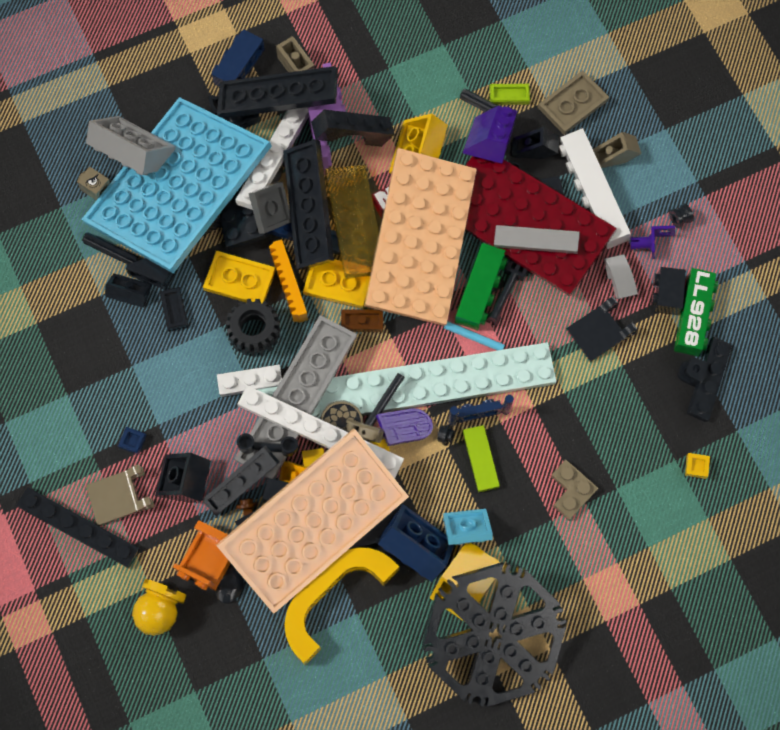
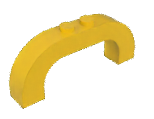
M370 548L349 549L296 594L286 612L285 633L293 653L304 665L321 650L320 646L308 635L305 628V621L309 611L346 574L352 571L368 572L384 586L399 571V566L389 556Z

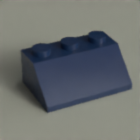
M404 504L399 507L378 542V545L385 551L390 552L400 559L403 564L408 565L431 582L447 566L454 544H448L445 533Z

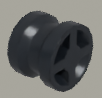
M686 203L680 205L678 209L673 208L669 210L670 219L676 228L682 227L684 223L694 221L693 212Z

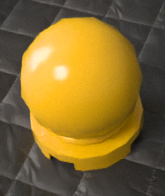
M145 579L142 588L146 589V593L137 599L133 607L132 617L135 625L146 635H161L169 631L176 622L178 612L175 604H178V602L183 604L187 595L180 591L170 590L166 585Z

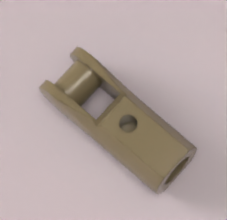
M346 420L348 425L347 430L344 431L349 433L358 426V433L363 439L376 443L382 441L383 429L355 420Z

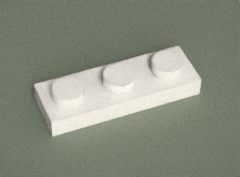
M280 365L218 374L220 397L243 394L247 385L256 390L277 387L282 380Z

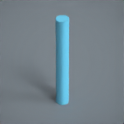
M449 321L444 326L446 330L497 351L504 349V344Z

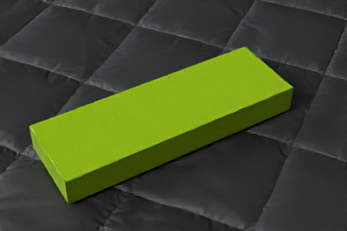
M484 425L464 429L463 435L478 493L499 488L500 485Z

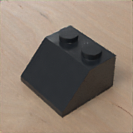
M191 452L165 455L155 496L187 503L201 502L205 493L204 488L211 460Z

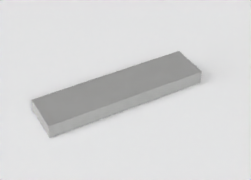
M496 225L494 247L577 254L579 232Z

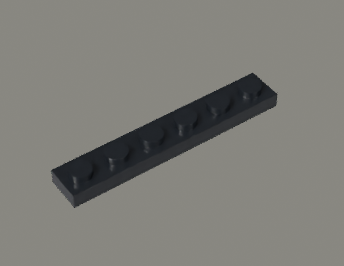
M28 487L16 505L19 509L128 569L140 551L138 547Z

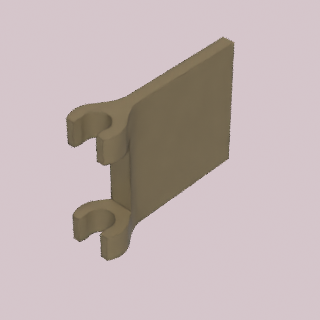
M140 464L132 466L121 473L86 485L98 526L155 507L153 499H150L149 496L141 500L138 498L133 479L145 475L144 469Z

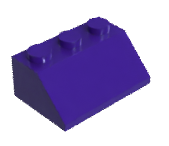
M496 106L475 117L463 154L503 163L514 128L517 110L510 107Z

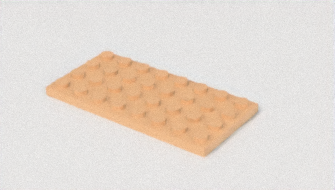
M400 148L397 149L365 307L442 326L447 324L476 168Z
M352 429L216 546L274 614L409 496L359 433Z

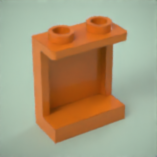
M198 520L194 527L198 531L195 539L180 565L174 564L173 568L178 571L177 576L183 580L189 581V579L196 581L195 585L203 590L210 588L216 591L231 564L216 545L228 534Z

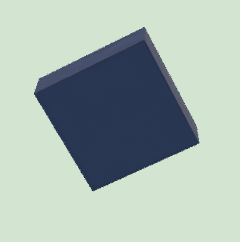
M126 427L119 441L118 448L139 455L147 435Z

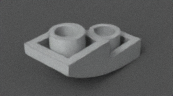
M625 255L605 258L608 279H612L615 298L620 299L638 294L633 274Z

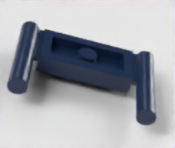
M507 395L503 405H501L500 400L494 401V399H489L475 406L473 404H465L461 406V409L453 406L450 408L448 424L455 426L457 422H466L499 415L500 413L508 415L514 397Z

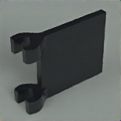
M613 296L566 328L590 362L637 333V328L633 322L622 330L609 313L618 304Z

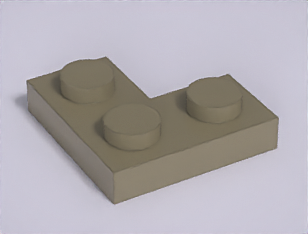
M567 460L551 475V478L566 490L553 507L570 521L598 490V487Z

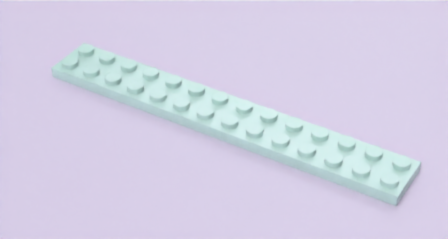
M547 342L334 377L312 416L320 419L327 405L338 400H346L353 403L359 408L362 416L370 415L397 373L405 378L382 413L555 385L556 377L549 345ZM277 387L258 390L272 397Z

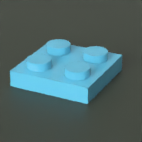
M486 509L443 513L449 545L493 540Z

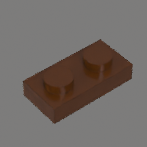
M341 309V326L352 332H383V311L377 309Z

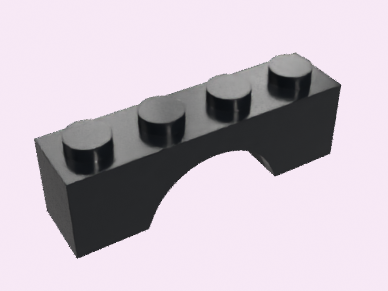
M324 109L311 121L315 139L333 142L341 137L359 135L363 136L365 145L382 147L395 135L390 117Z

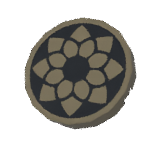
M338 400L328 404L320 417L321 420L342 430H347V419L363 423V417L359 408L346 400Z

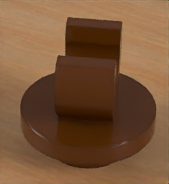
M253 498L242 499L240 504L236 505V508H243V514L246 516L253 512L252 507L258 506V502H253Z

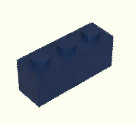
M244 29L239 35L237 34L233 39L230 49L224 52L221 62L215 65L211 74L214 84L219 87L222 81L246 78L265 50L263 39Z

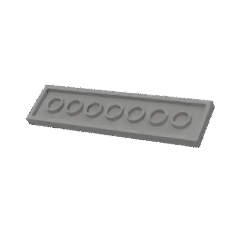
M320 315L272 397L312 415L355 342L357 334ZM259 417L250 432L254 442L281 444L285 437L291 436L297 440L300 436L262 417ZM239 451L234 460L243 465L258 451L250 454ZM272 452L280 463L263 477L275 479L287 458L282 452Z

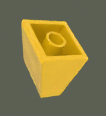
M471 542L465 543L441 576L430 599L434 601L436 593L439 597L444 598L438 589L442 588L445 592L450 591L451 586L447 582L448 579L452 580L455 585L458 584L452 576L500 562L495 557L485 553L477 545ZM490 577L470 583L467 587V592L480 604L496 578ZM446 609L452 614H454L456 617L461 619L452 609Z

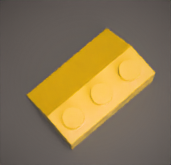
M432 113L404 120L389 173L392 174L398 148L439 159L448 125Z

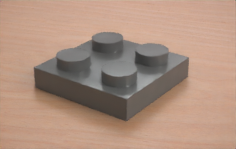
M277 182L248 193L259 234L267 233L291 223L290 209L283 182Z

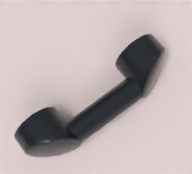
M244 433L237 438V446L245 454L259 451L264 446H267L271 452H282L284 456L290 457L297 452L298 441L294 437L288 436L281 441V444L254 442L252 435Z

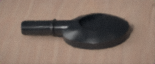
M232 564L228 567L215 591L218 600L226 604L234 602L239 597L244 585V578Z

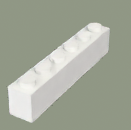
M583 128L560 137L561 145H559V151L562 157L566 156L568 161L566 163L567 169L576 178L574 184L577 191H581L584 196L581 199L585 209L589 208L591 213L617 228L606 248L609 249L629 241L631 235Z

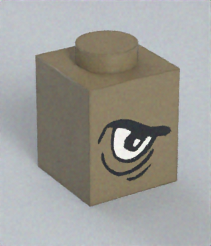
M89 166L86 171L80 174L77 183L82 192L97 200L110 184V180Z

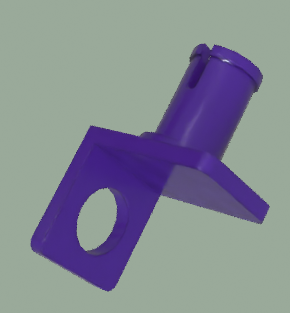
M651 226V234L648 237H631V250L650 249L652 251V259H655V237L675 236V226Z

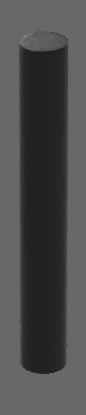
M397 373L365 424L370 426L375 424L377 421L376 415L383 412L405 378L403 375Z

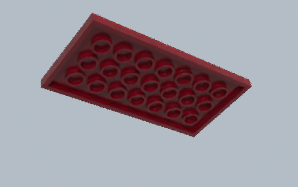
M472 156L465 166L476 168L477 170L465 231L491 246H494L496 225L579 232L577 254L500 248L506 250L504 256L570 297L615 234L617 228L506 160H503V163H498Z

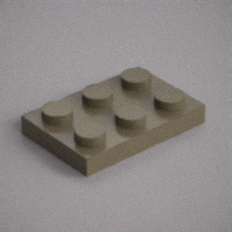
M582 70L538 104V109L565 135L609 100V96Z

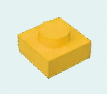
M688 453L685 476L707 479L710 456Z

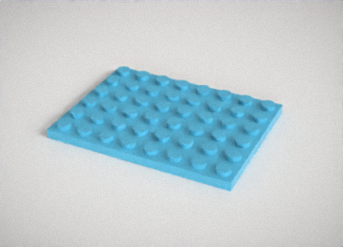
M180 97L151 132L157 137L175 146L174 152L157 172L148 173V175L137 174L134 169L124 166L81 219L86 225L171 273L177 270L272 147L270 141Z

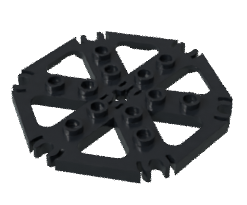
M501 562L452 576L458 584L455 585L452 580L448 579L447 582L451 586L450 591L445 592L442 588L438 589L444 598L439 597L437 593L435 594L422 640L423 651H432L433 654L425 659L427 663H431L427 664L428 667L460 698L465 701L467 696L469 704H472L473 698L476 696L480 697L478 702L480 706L483 707L485 704L488 707L532 694L537 691L531 687V684H534L537 689H541L542 687L537 682L538 679L544 677L547 681L550 680L545 670L553 676L567 627L564 617L556 618L558 613L563 612V608L559 606L561 604L525 568H523L522 573V568L517 565L514 573L509 572L511 567L509 563L504 565ZM493 577L497 579L489 611H487L467 592V587L470 583ZM523 586L531 587L544 600L545 605L543 608L513 616L519 591ZM448 608L452 609L471 628L440 638L436 635L441 613L444 609ZM497 628V632L500 634V636L495 637L492 641V637L489 635V633H493ZM549 632L553 635V641L548 658L544 662H539L518 642L525 638ZM476 653L468 684H460L446 671L445 665L448 661ZM500 658H502L522 677L523 682L517 688L496 693L492 687Z

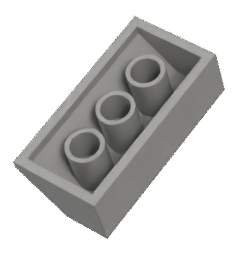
M120 116L89 121L86 144L92 146L94 150L108 155V158L121 162L123 166L134 169L137 174L148 175V173L157 172L175 150L173 144Z

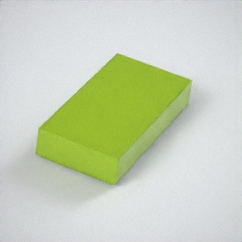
M490 84L489 86L490 101L497 105L530 104L529 84Z

